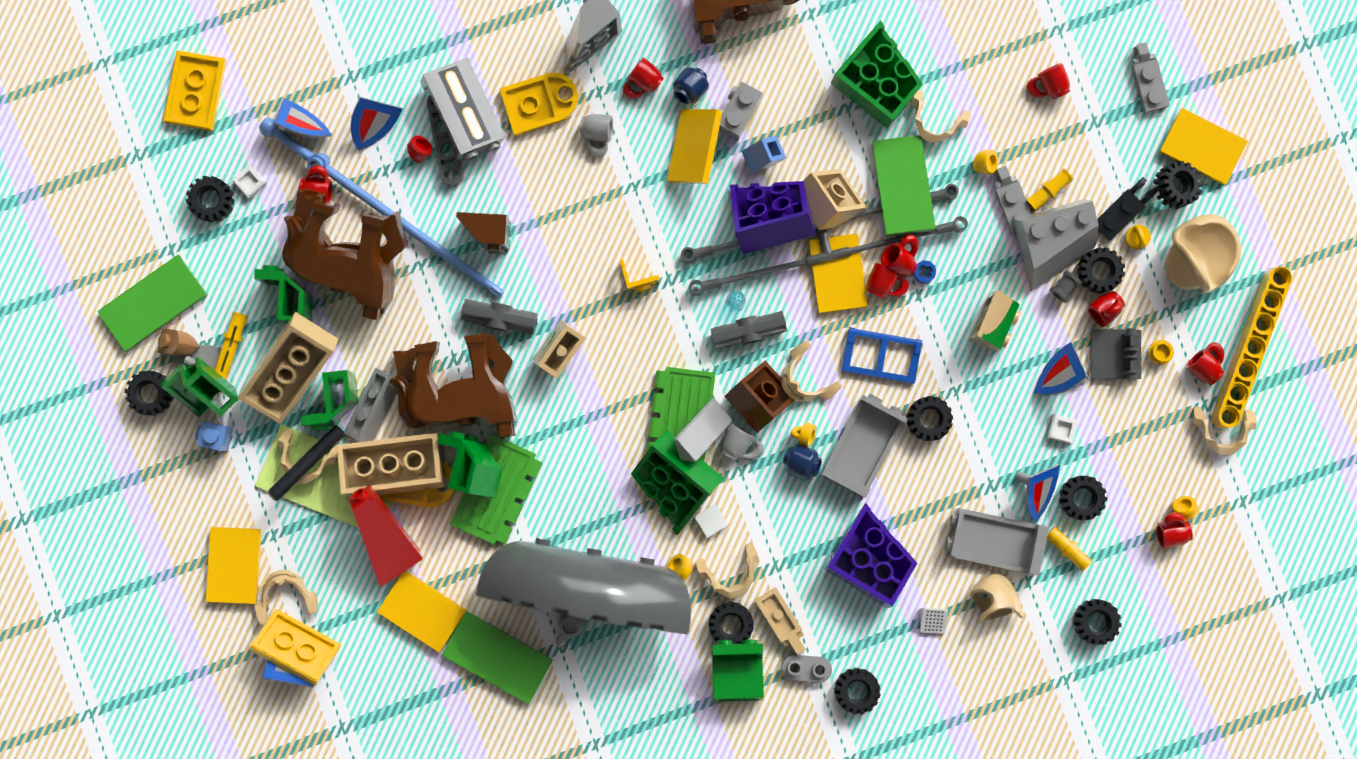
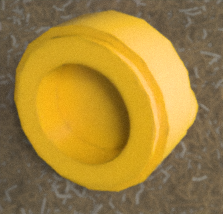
M994 150L980 151L973 161L974 171L982 174H994L999 163L997 153Z
M1134 225L1126 231L1124 236L1125 243L1133 250H1141L1150 243L1151 234L1145 226Z
M806 422L803 427H794L790 433L793 438L798 439V445L809 448L815 439L817 427Z
M1190 496L1180 497L1172 504L1173 513L1181 514L1185 521L1194 518L1199 511L1197 501Z
M677 554L670 559L667 567L675 571L685 581L692 572L693 563L688 557Z

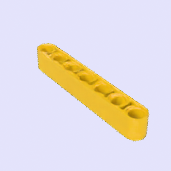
M1279 266L1265 272L1212 413V422L1218 428L1235 427L1241 420L1292 282V274L1286 267ZM1274 273H1278L1281 276L1282 281L1280 285L1274 282ZM1266 296L1271 297L1273 300L1271 308L1265 304ZM1258 318L1263 320L1265 324L1263 331L1256 327ZM1250 341L1256 345V352L1254 354H1251L1247 348ZM1241 364L1246 366L1248 370L1246 377L1241 376L1239 373ZM1233 387L1239 391V398L1237 400L1232 399L1230 395ZM1223 411L1229 412L1231 416L1228 424L1222 420Z

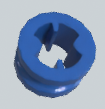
M930 261L919 262L913 273L914 279L921 284L931 282L936 276L935 265ZM920 266L930 268L931 272L928 275L931 276L929 278L919 276Z

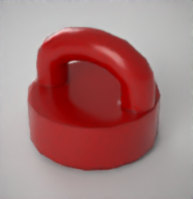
M417 135L412 137L407 143V151L414 162L422 163L431 155L432 146L426 138Z

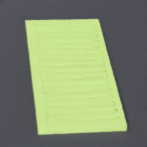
M281 424L255 486L268 491L285 474L281 466L283 450L277 447L278 440L284 430L290 429L294 432L289 450L292 466L319 439ZM323 457L306 474L316 471L320 467ZM338 460L336 465H326L319 477L306 484L296 483L282 496L359 528L349 499L341 495ZM382 500L390 510L393 502Z

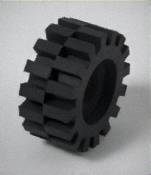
M1176 161L1161 168L1160 172L1156 173L1157 179L1154 180L1153 184L1158 186L1154 188V192L1159 191L1160 195L1156 197L1158 200L1164 199L1162 202L1164 206L1169 204L1168 208L1171 209L1175 207L1176 209L1194 203V201L1198 200V195L1202 193V190L1199 188L1203 186V182H1198V179L1202 177L1200 174H1195L1197 171L1196 167L1190 169L1191 164L1189 162L1184 164V161ZM1174 176L1182 182V194L1173 185Z
M203 176V179L197 178L195 184H190L191 190L186 192L188 196L186 203L189 205L188 209L193 215L203 221L214 223V221H222V217L226 218L229 216L227 214L228 211L232 212L233 207L231 205L235 201L232 198L234 194L228 184L214 176ZM208 190H214L219 195V202L213 208H205L201 202L202 195Z
M1099 247L1089 251L1082 257V260L1078 263L1077 273L1080 275L1078 279L1082 280L1084 288H1089L1090 292L1106 293L1121 284L1123 281L1122 277L1125 276L1123 269L1126 267L1125 263L1122 264L1121 262L1123 258L1121 256L1118 257L1115 250L1110 251V248ZM1103 261L1109 265L1110 275L1107 279L1100 280L1093 275L1092 267L1095 262Z
M151 370L140 371L138 375L134 374L132 376L133 379L131 381L128 380L127 385L129 386L124 392L127 393L128 397H125V399L130 403L128 406L139 414L150 416L162 414L164 409L170 407L169 402H173L174 398L171 397L172 395L161 387V383L167 377L159 372ZM149 383L154 384L158 389V397L151 403L145 402L141 397V389Z
M927 396L920 398L909 408L906 417L908 418L907 426H909L910 432L916 438L923 441L941 439L952 428V420H954L951 414L952 409L948 407L945 400L943 401L939 397ZM926 409H933L939 415V423L934 428H926L921 423V414Z
M1086 475L1075 476L1068 479V482L1062 485L1063 489L1059 492V495H1061L1059 503L1062 504V510L1069 517L1076 520L1095 519L1094 517L1102 514V510H1105L1106 505L1104 504L1108 497H1105L1106 489L1094 477ZM1080 488H1085L1092 494V502L1085 508L1077 506L1074 501V494Z
M1091 599L1090 601H1084L1083 605L1077 607L1078 611L1077 613L1074 612L1073 615L1075 617L1073 625L1076 627L1074 629L1075 632L1080 635L1079 637L1082 640L1094 645L1108 644L1107 642L1115 640V635H1119L1118 629L1122 627L1119 619L1122 618L1117 613L1118 609L1112 606L1110 602ZM1095 612L1102 613L1106 618L1105 628L1098 632L1091 630L1088 625L1090 615Z
M724 602L711 613L709 631L716 642L731 640L732 644H742V640L750 639L754 629V621L749 610L742 604ZM727 615H735L741 621L740 630L735 634H727L722 630L721 622Z
M856 667L854 669H847L846 672L839 675V679L835 682L834 693L837 702L845 711L855 715H862L867 711H872V708L877 706L878 699L881 696V688L878 680L871 672ZM855 681L863 682L867 687L866 696L859 701L851 699L848 695V687Z

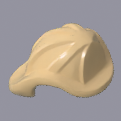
M1215 214L1201 215L1184 222L1172 234L1173 246L1168 252L1165 270L1169 281L1179 288L1187 290L1201 289L1204 294L1214 291L1231 277L1240 261L1241 243L1235 228L1224 217Z

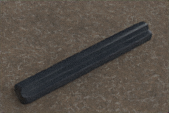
M337 425L333 426L268 490V495L273 500L278 501L344 436V431Z

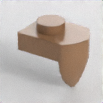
M162 328L161 335L158 338L159 347L157 353L187 356L197 351L200 346L195 338L186 332Z

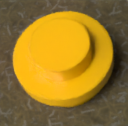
M1157 340L1150 345L1148 355L1152 362L1163 365L1171 361L1174 349L1168 341Z

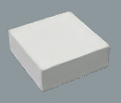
M251 164L247 165L232 179V182L248 199H251L267 184V181Z
M1053 414L1047 438L1071 445L1079 420Z
M716 504L694 516L707 538L728 525Z

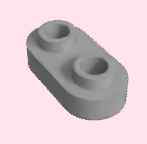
M792 654L783 660L782 671L790 680L824 682L830 678L832 666L826 658L821 656ZM793 663H797L799 665V670L797 672H792L790 670V666ZM818 665H822L824 667V672L822 674H817L815 672V668Z

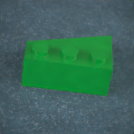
M880 20L837 70L831 84L888 129L913 99L923 83L909 62L903 58L897 48L898 45L893 38H890L884 24Z
M666 430L651 445L631 475L648 498H653L660 507V514L663 518L668 517L674 525L672 530L678 535L724 478L701 458L696 462L680 460L674 441L676 437Z

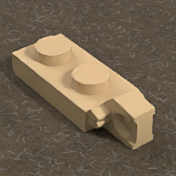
M774 587L755 599V602L780 642L785 647L791 644L797 655L804 652L806 649L799 639L804 636L801 631L802 628L777 588Z

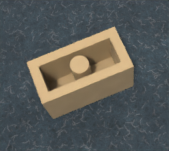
M561 319L532 360L546 372L558 378L586 338Z

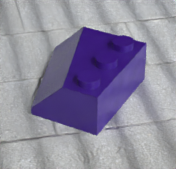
M803 181L774 182L771 186L760 187L759 183H751L749 187L739 188L738 184L730 185L735 234L743 254L816 235Z
M865 503L847 529L824 570L884 607L890 608L893 607L918 563L902 544L893 537L884 523L875 516L871 508Z

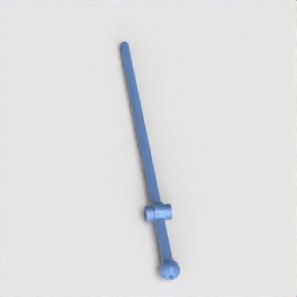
M265 118L260 123L259 131L263 136H273L308 161V170L313 166H322L327 170L328 176L381 215L390 217L394 213L389 207L330 166L328 155L312 153L280 130L274 124L275 119ZM401 217L402 228L405 232L498 298L502 297L501 294H504V291L499 286Z

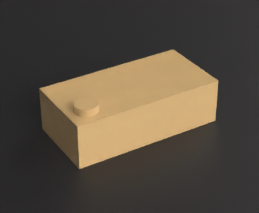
M295 312L244 382L238 399L282 424L334 353L338 338Z
M437 433L337 445L341 495L349 499L356 490L365 488L369 484L378 495L446 487L442 444L437 443L439 435Z

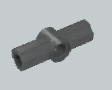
M465 298L461 311V320L484 324L486 327L497 330H513L534 335L538 314L513 309L512 306L496 302L489 304Z
M783 311L759 317L754 315L736 320L735 323L711 328L710 331L716 350L740 343L741 345L763 340L762 338L782 334L787 332V326Z

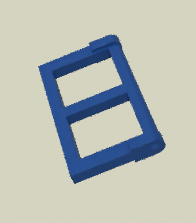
M849 327L841 371L915 384L921 347L923 345L922 340ZM855 335L881 340L876 370L850 366ZM888 341L913 346L908 376L882 372Z

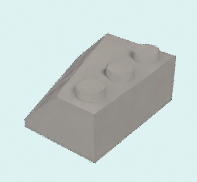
M583 0V5L580 7L566 39L563 75H570L622 32L620 13L609 0Z
M1078 200L1013 220L1030 291H1033L1096 247L1098 220L1094 203L1091 200Z

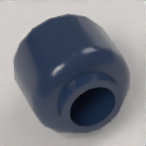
M685 68L673 82V94L676 99L683 104H696L709 89L706 73L700 68Z
M796 445L791 451L787 450L783 464L786 465L788 475L807 481L818 475L822 459L819 458L816 450Z

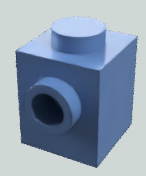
M777 136L761 139L741 151L751 174L767 170L786 159Z
M202 421V424L197 427L195 433V440H198L197 446L228 452L234 427Z

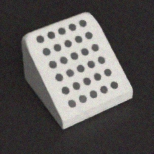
M921 607L920 632L945 634L948 609Z

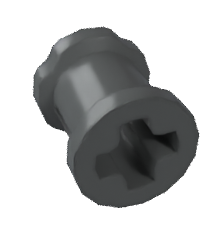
M1064 271L1062 279L1055 287H1051L1049 291L1058 300L1067 303L1069 301L1068 297L1072 292L1083 284L1074 274Z

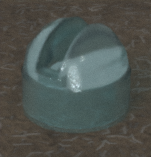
M733 291L727 296L724 303L735 310L742 311L746 298L741 291Z

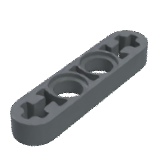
M429 95L427 107L440 176L446 185L457 186L463 180L461 160L457 161V163H452L453 170L458 172V175L454 177L455 180L451 181L449 177H445L446 174H449V167L447 164L443 165L442 163H450L457 160L455 157L457 152L448 132L439 133L436 130L437 123L442 121L436 106L432 105L434 102ZM446 144L454 147V153L450 157L441 155V148Z

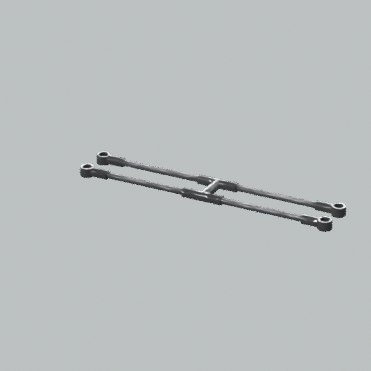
M948 184L945 189L930 192L931 201L945 198L949 201L954 200L958 196L959 189L955 184ZM953 189L955 195H949L947 190ZM881 206L866 209L850 219L882 212ZM958 216L952 222L936 225L935 231L906 234L849 248L848 246L835 250L831 249L827 230H819L814 225L822 253L806 256V259L727 278H715L702 282L700 280H693L689 284V291L693 296H699L703 291L718 288L724 284L798 266L819 264L848 257L852 253L898 243L907 235H914L916 238L952 231L962 233L966 230L968 221L965 217ZM957 221L963 222V223H964V227H963V228H958V227L956 226V222H957ZM737 240L695 249L685 247L681 251V259L684 263H692L696 258L738 247L740 244ZM691 252L693 256L690 259H686L684 254ZM695 284L701 286V289L697 292L692 290V286Z

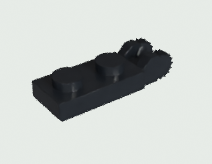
M1144 177L1138 180L1130 189H1127L1097 218L1098 231L1108 241H1111L1157 193L1152 188L1141 200L1134 195L1138 189L1145 185L1147 180Z

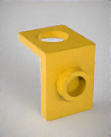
M623 259L620 260L628 291L637 289V292H643L651 289L652 284L660 282L659 275L629 282Z

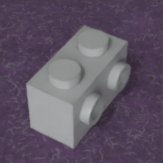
M742 81L738 87L733 86L727 98L731 100L726 109L724 107L720 109L722 117L719 131L739 141L762 100L763 92Z

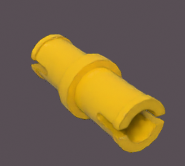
M1063 168L1049 182L1045 181L1042 183V187L1026 199L1029 207L1036 212L1051 198L1055 199L1059 191L1074 181L1072 175Z
M1057 526L1049 531L1047 539L1061 551L1060 555L1063 558L1067 557L1081 572L1092 563L1093 560L1076 546L1077 542L1071 541Z

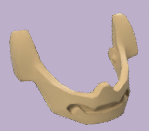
M919 90L910 102L916 108L915 124L919 135L926 141L933 143L951 137L958 127L966 128L971 117V112L964 110L948 131L942 134H934L925 130L920 119V111L923 109L925 102L922 101L924 92Z
M804 341L789 352L792 359L782 370L781 385L786 394L793 400L808 402L819 396L828 400L841 389L842 385L839 381L815 392H804L800 390V384L792 378L795 364L799 362L802 358L801 356L811 347L809 341Z
M1194 407V425L1203 429L1206 442L1217 454L1224 456L1235 454L1246 445L1249 430L1256 429L1257 420L1252 410H1245L1242 431L1236 441L1231 444H1217L1214 439L1210 438L1208 419H1205L1202 409Z
M290 429L284 430L277 444V447L283 450L281 466L285 473L293 467L290 461L289 450L294 432ZM334 445L328 455H324L322 463L316 471L305 474L297 483L306 484L319 477L326 465H336L338 460L337 445Z
M752 543L745 545L747 555L745 558L748 569L742 584L733 585L731 588L723 587L714 579V574L711 572V569H708L703 558L696 560L700 579H708L715 591L727 598L734 599L745 595L754 581L753 565L759 561L754 545Z
M278 570L271 573L262 588V601L255 605V612L260 626L265 625L267 622V609H269L267 594L273 585L280 586L288 582L297 587L302 593L310 614L317 613L318 600L315 591H308L302 577L289 570Z

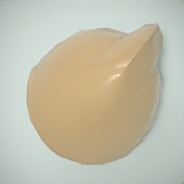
M990 574L985 576L970 591L971 598L977 603L981 611L979 621H987L1007 616L1011 613H1017L1019 618L1024 617L1013 585L1002 575ZM986 593L991 599L983 598V595Z

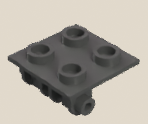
M1127 328L1126 330L1091 329V379H1141V330H1136V328Z

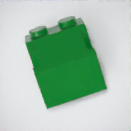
M263 265L262 269H255V280L265 285H279L278 321L287 324L293 316L295 288L299 291L298 314L312 322L313 296L291 276L284 273L283 269H279L278 266Z
M199 357L195 358V363L188 367H185L183 364L178 366L161 383V387L198 417L208 408H211L221 417L239 400L235 387ZM219 392H223L230 398L223 406L218 394Z
M349 370L323 372L326 413L301 416L302 426L310 427V431L317 432L330 430V425H337L341 418L359 402L356 373ZM343 379L345 401L339 406L337 380Z
M450 431L449 435L439 433L438 444L457 448L448 488L468 494L496 498L503 468L500 464L496 463L489 452V446L478 442L477 436Z
M754 639L742 640V644H732L731 640L717 641V645H712L713 702L764 700L763 643L757 644V640Z

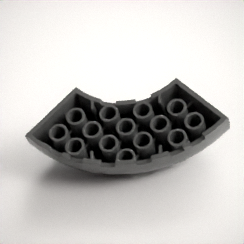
M536 538L535 542L514 541L499 548L489 558L479 577L476 596L499 602L504 601L512 603V605L551 613L568 614V616L582 619H595L623 626L628 625L642 629L651 628L663 632L689 634L691 601L687 587L675 571L668 567L654 564L655 559L640 557V561L609 557L601 555L602 550L587 548V552L552 546L550 545L551 540Z

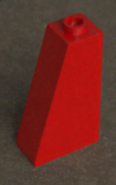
M369 484L365 488L356 490L349 498L376 578L382 587L423 560L417 544Z

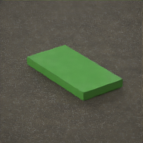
M915 135L872 141L886 237L935 231L936 227L922 137Z
M177 254L97 312L124 351L128 352L208 294L183 258Z
M468 611L465 612L442 654L445 658L528 704L554 660Z

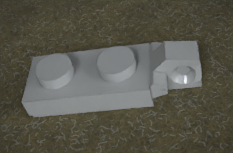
M1147 42L1136 44L1134 47L1136 58L1132 59L1133 66L1131 68L1143 112L1148 113L1168 108L1170 104L1158 60L1155 54H1150Z
M1003 166L995 171L999 181L994 184L996 188L995 194L1011 235L1015 236L1017 233L1013 220L1031 215L1032 213L1020 182L1016 176H1010L1007 166Z

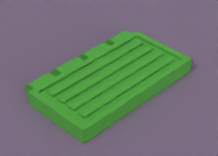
M667 367L666 371L656 370L654 388L664 389L663 393L653 392L651 412L660 413V418L650 417L648 437L658 439L666 430L677 437L713 398L716 373ZM647 442L646 452L654 442ZM706 451L700 457L703 461H705Z
M490 434L486 443L490 448L489 452L496 463L500 464L503 468L496 498L463 493L450 521V525L494 545L497 541L506 544L513 528L505 525V522L508 520L514 524L516 523L523 505L515 502V500L519 498L526 501L534 483L525 478L527 475L536 478L543 462L535 459V453Z

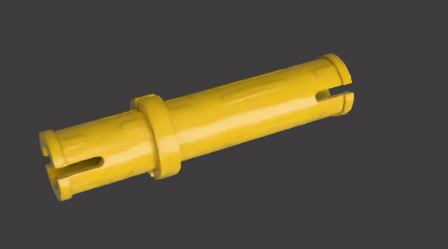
M237 312L232 313L227 332L223 333L222 337L225 338L214 369L226 380L239 342L242 343L243 338L241 335L248 316ZM235 327H237L236 332H235V335H234V338H233V341H232V344H231V347H229L230 342H231V339H232V336H233V333H234V329H235ZM227 351H229V354H228V357H227V360H226L224 369H223V371L221 372V369H222V366H223V363H224V360H225Z

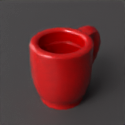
M643 57L627 78L629 80L624 83L622 91L627 98L637 99L646 92L653 93L664 78L661 72ZM633 82L635 85H637L639 88L643 90H632L630 88V83Z
M1063 63L1038 73V77L1030 79L1026 86L1027 92L1037 98L1049 95L1052 99H1056L1071 91L1070 80ZM1040 80L1044 90L1046 91L1045 93L1037 89V81Z
M319 165L313 166L307 171L306 178H301L298 190L306 188L326 193L323 200L328 205L332 196V179L328 178V172L324 167ZM312 175H320V176H322V177H311V176H312Z
M907 235L902 238L899 244L889 245L881 255V264L897 272L899 276L909 277L912 275L917 267L914 257L918 251L919 243L916 236ZM907 243L911 245L910 252L904 248Z
M879 263L874 264L867 280L866 291L882 299L887 295L901 297L906 294L909 289V283L905 278L900 277L897 272ZM899 280V288L896 291L891 292L896 281Z
M1112 291L1100 296L1088 305L1087 310L1091 318L1098 325L1105 327L1121 314L1125 307V302L1118 293Z
M1216 342L1208 344L1205 349L1197 352L1186 365L1187 370L1201 382L1210 386L1215 384L1224 374L1221 367L1224 360L1223 347ZM1212 350L1217 355V359L1209 351Z
M1170 513L1165 516L1163 522L1157 523L1156 534L1162 549L1179 547L1193 539L1190 523L1185 521L1184 517L1179 513Z

